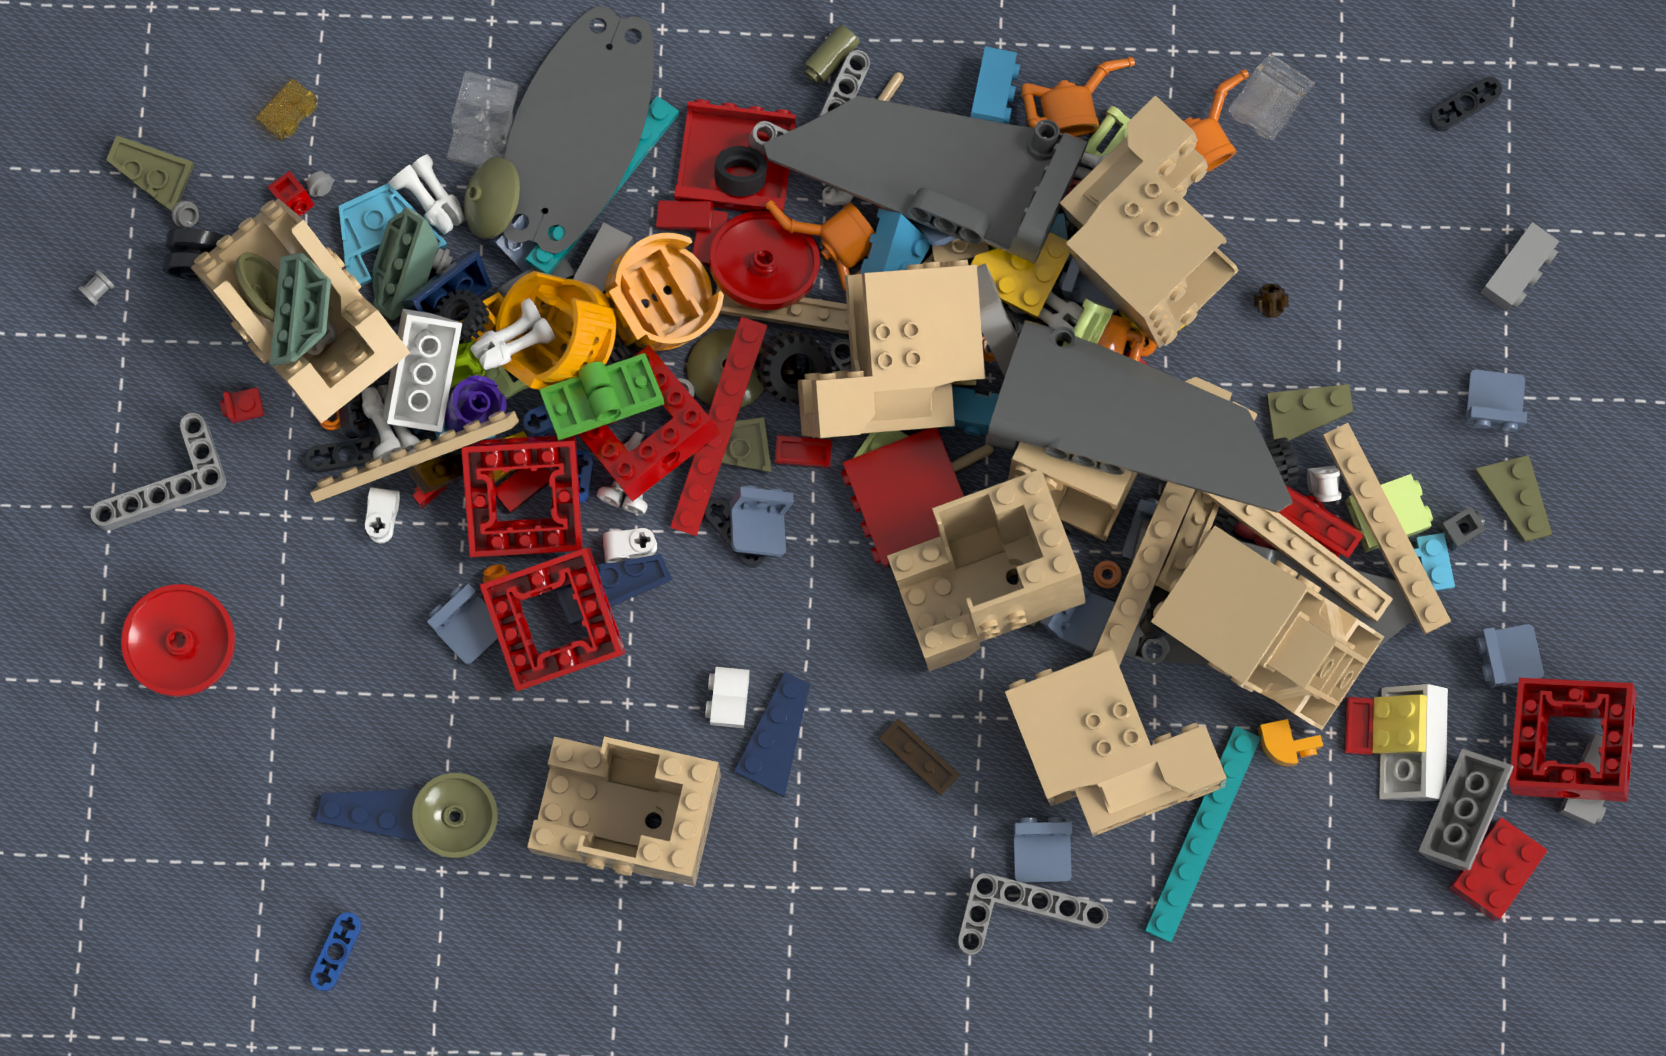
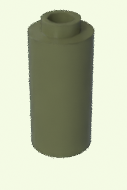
M839 25L803 64L806 69L804 74L814 83H817V81L824 83L846 59L849 53L860 43L858 38L848 28Z

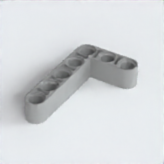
M860 50L849 53L836 75L818 117L828 113V108L835 109L856 97L870 66V60L866 53ZM850 61H857L861 66V70L857 71L851 68ZM844 84L848 86L850 94H843L839 89V85ZM767 121L759 122L749 134V145L766 156L763 147L765 142L760 141L756 133L760 131L765 132L770 141L789 131Z
M986 263L977 266L981 331L1005 377L1018 341V336L1004 310L992 275Z
M188 413L180 422V429L194 469L96 503L92 507L90 514L91 519L98 527L106 531L113 530L218 494L225 488L226 477L209 426L199 414ZM192 423H201V428L197 433H188V428ZM209 448L210 453L207 458L197 459V452L200 449ZM209 474H218V480L215 484L206 485L205 480ZM189 482L192 484L189 493L179 494V488L183 483ZM165 492V498L161 503H153L152 499L155 493ZM138 501L136 511L132 513L126 512V506L129 502ZM105 510H111V518L106 522H100V514Z
M983 873L978 875L971 885L957 946L960 952L966 956H973L980 952L984 945L994 904L1090 930L1101 928L1108 919V912L1105 906L1098 902ZM981 880L989 881L992 885V892L987 895L979 893L977 883ZM1009 887L1016 888L1020 894L1019 900L1015 902L1008 901L1004 896L1005 889ZM1041 894L1046 898L1047 906L1044 909H1037L1033 906L1032 897L1034 895ZM1062 902L1072 903L1074 906V914L1068 917L1060 913L1059 906ZM979 907L984 910L985 919L982 922H975L970 918V910L972 908ZM1088 910H1099L1102 915L1101 922L1098 924L1091 923L1087 918ZM966 935H973L978 939V947L976 949L968 950L964 947L963 938Z

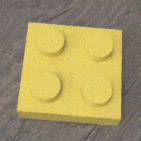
M1427 696L1374 697L1373 753L1425 752Z

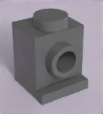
M1469 507L1443 522L1439 526V530L1441 533H1444L1447 543L1452 551L1481 535L1486 530L1484 527L1486 523L1479 511H1474L1472 507ZM1459 525H1465L1467 533H1462Z

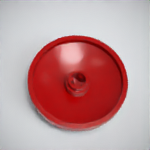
M754 211L732 218L718 230L711 244L709 265L715 283L729 298L753 309L776 310L797 303L811 291L818 276L820 256L818 247L810 234L790 233V231L785 230L771 212Z
M185 584L163 586L142 597L129 612L121 636L123 657L132 675L151 691L170 697L194 695L214 685L228 669L234 655L236 642L232 619L220 601L201 588Z

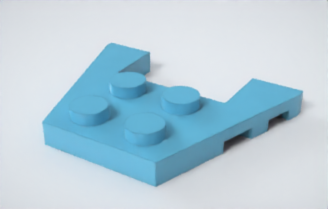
M389 183L339 206L345 267L348 273L355 277L361 287L372 282V278L361 256L380 247L388 220L401 213L405 208H411L415 211L396 190L391 188ZM431 227L439 244L438 249L448 247L446 241Z

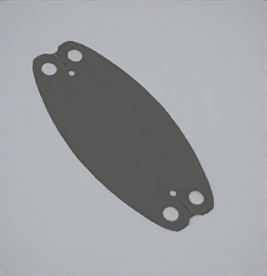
M594 7L584 13L568 29L538 69L517 110L504 158L511 161L515 166L520 182L519 200L514 216L524 214L529 218V225L523 230L515 229L512 226L511 220L503 231L508 240L518 243L530 240L538 243L539 247L544 251L554 254L559 253L572 245L584 233L615 192L638 147L650 104L654 70L653 33L647 20L635 16L624 19L616 16L614 11L607 7ZM596 18L603 19L607 24L605 31L599 34L592 32L589 27L590 22ZM629 29H637L641 32L642 39L636 44H630L625 40V33ZM611 43L613 48L607 50L606 45ZM547 208L548 213L543 215L541 210ZM553 225H560L565 229V236L559 241H553L548 237V230Z

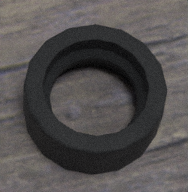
M734 146L722 150L715 161L714 179L716 185L723 192L738 197L751 196L759 192L764 187L766 181L767 163L765 157L759 151L745 146ZM734 166H744L754 170L755 173L750 176L740 177L728 173L726 169Z

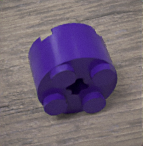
M478 375L468 377L458 383L448 397L444 418L446 428L448 430L454 429L455 433L464 430L463 426L470 422L479 420L480 423L488 421V417L496 412L504 411L505 413L506 398L497 388L498 385L493 380Z

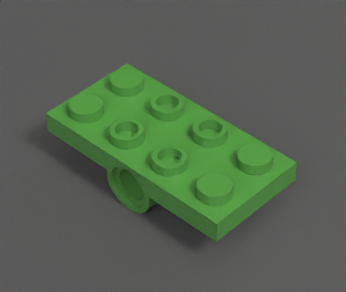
M645 353L605 366L603 362L589 363L580 369L579 376L539 389L558 441L664 404V398Z

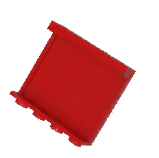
M695 99L694 102L687 101V117L678 182L675 187V201H711L714 204L713 208L743 212H770L765 204L772 200L784 213L790 169L767 160V157L763 155L767 163L765 185L759 192L743 197L732 196L723 192L715 183L714 169L716 157L722 150L734 146L751 147L748 141L749 134L759 122L767 121L790 132L796 128V115L784 109L770 112L764 111V108L759 106H749L746 109L738 108L736 104L728 102L714 105L704 99ZM760 131L756 133L760 141H769V137L765 132ZM734 166L726 169L728 173L740 177L750 176L755 173L754 170L744 166Z
M937 427L926 429L843 462L845 470L841 471L846 487L852 485L855 493L851 497L856 512L862 511L865 521L861 522V526L866 538L872 537L875 544L871 551L876 564L882 562L884 568L889 567L888 565L890 564L888 555L940 537L932 508L964 497Z

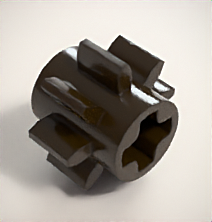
M1265 284L1259 289V294H1254V307H1258V312H1261L1265 317H1278L1284 312V307H1289V294H1285V289H1282L1278 284Z

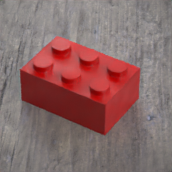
M1500 817L1493 822L1486 832L1471 869L1460 870L1448 889L1495 922L1502 918L1548 850Z

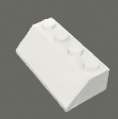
M402 309L397 336L410 353L391 368L382 416L387 424L442 432L461 334V322L431 313Z
M1430 684L1382 688V697L1404 695L1427 696L1425 752L1380 754L1379 799L1422 802L1440 801L1446 788L1448 688Z

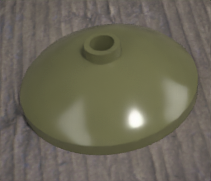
M492 157L486 160L474 171L468 182L464 196V216L469 229L477 237L491 239L498 236L507 228L515 214L519 200L520 182L515 166L508 159Z
M245 252L235 262V276L240 293L250 309L274 322L279 271L263 257L251 252Z
M722 329L707 334L696 343L688 358V381L692 383L695 395L710 407L724 369L723 364L727 360L737 331L735 329ZM760 347L759 353L763 354L764 349ZM757 359L740 409L756 401L765 390L757 377L760 375L756 371V365L760 364V361Z
M447 773L432 779L420 790L413 805L412 820L418 838L430 851L443 857L462 858L478 852L489 842L497 825L498 811L491 791L480 780L463 773ZM458 812L460 820L452 822L449 818L450 814Z

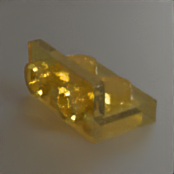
M292 78L261 111L256 119L282 141L286 136L290 137L296 132L299 127L298 123L304 116L309 117L315 111L318 100L312 91H308Z

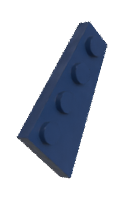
M661 554L596 565L610 607L672 581ZM572 584L554 589L569 624L572 625L583 620L577 599L574 600L572 594H575Z
M784 672L734 773L784 798L810 688L809 683Z
M421 789L322 793L316 822L422 843L415 832L412 820L413 805Z

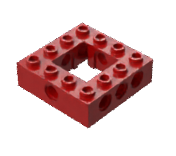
M649 345L635 356L643 353L646 354L664 398L663 406L672 419L630 452L607 425L577 434L632 502L720 433L712 419Z
M556 435L485 439L462 447L470 557L568 552L582 549L583 536L576 435L559 441ZM550 467L549 487H551L552 518L498 521L494 470H503V473H507L511 469L531 468V471H537V468Z
M590 547L480 584L516 692L626 654ZM572 584L575 593L572 596L574 600L577 599L584 619L581 622L583 627L586 626L589 637L538 654L520 601Z
M1519 677L1511 765L1514 768L1509 778V787L1513 795L1628 802L1637 696L1634 684ZM1549 716L1601 719L1603 737L1602 747H1599L1598 750L1601 758L1600 772H1597L1592 764L1580 762V765L1558 764L1557 761L1552 760L1545 762Z

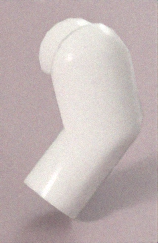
M831 186L826 187L822 192L824 201L831 206L846 205L854 197V195Z

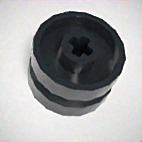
M178 228L169 230L165 246L171 253L164 256V273L180 279L201 281L191 269V266L195 264L194 260L204 252H211L217 247L216 243L224 236L201 229Z

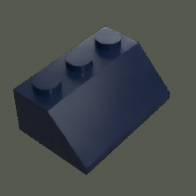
M474 250L466 252L460 258L453 261L451 265L432 277L418 290L411 293L402 303L405 309L435 315V313H440L436 309L437 305L442 306L444 303L441 299L443 297L449 299L448 293L451 291L456 295V290L461 289L464 292L466 289L471 293L473 292L479 298L493 286L480 254Z

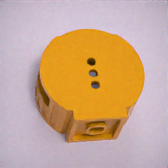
M659 233L648 236L622 253L611 266L605 280L604 290L606 294L604 295L610 307L614 309L616 331L626 346L635 342L641 348L649 345L654 351L678 348L703 334L716 320L722 307L724 295L722 291H719L712 296L711 282L704 266L691 252L684 249L692 243L690 237L676 233ZM665 286L671 288L670 295H666L663 292ZM653 293L655 294L656 298L658 299L657 302L652 299V294H653ZM641 300H647V308L643 306Z
M537 271L524 275L510 288L498 313L496 332L515 323L522 316L521 303L530 298L536 306L541 319L545 318L554 332L555 340L546 344L538 343L529 346L510 356L511 361L500 366L530 388L542 389L579 376L580 369L589 363L603 362L606 365L614 345L616 320L614 309L610 307L607 298L601 290L586 282ZM527 331V332H525V333H522V334L516 336L515 338H513L512 340L508 341L507 343H510V342H512V341H515V340H517V339L523 337L524 335L528 334L530 331Z

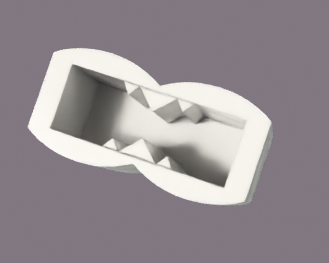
M716 667L715 674L710 673L708 690H713L712 701H707L705 718H710V725L744 728L749 670Z

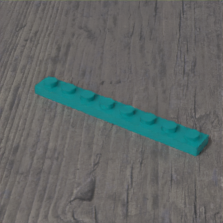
M658 96L649 105L638 147L622 180L607 204L679 116V110ZM553 225L548 230V237L553 241H559L565 236V229L560 225ZM582 235L568 248L556 254L542 250L537 244L526 257V263L538 272L551 275Z
M1234 726L1219 760L1227 778L1225 787L1203 796L1144 932L1166 942H1172L1261 737Z

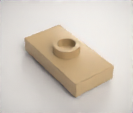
M960 239L950 241L946 245L932 246L935 262L973 260L976 255L989 251L988 244L984 242L970 244Z

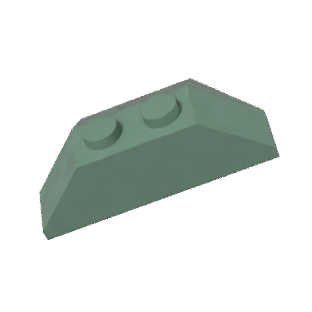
M405 208L401 213L388 220L372 269L373 292L375 296L373 306L390 320H395L402 314V309H405L402 301L427 283L439 247L428 221L411 208Z
M303 253L280 258L270 365L272 366L295 362L326 335L331 279Z

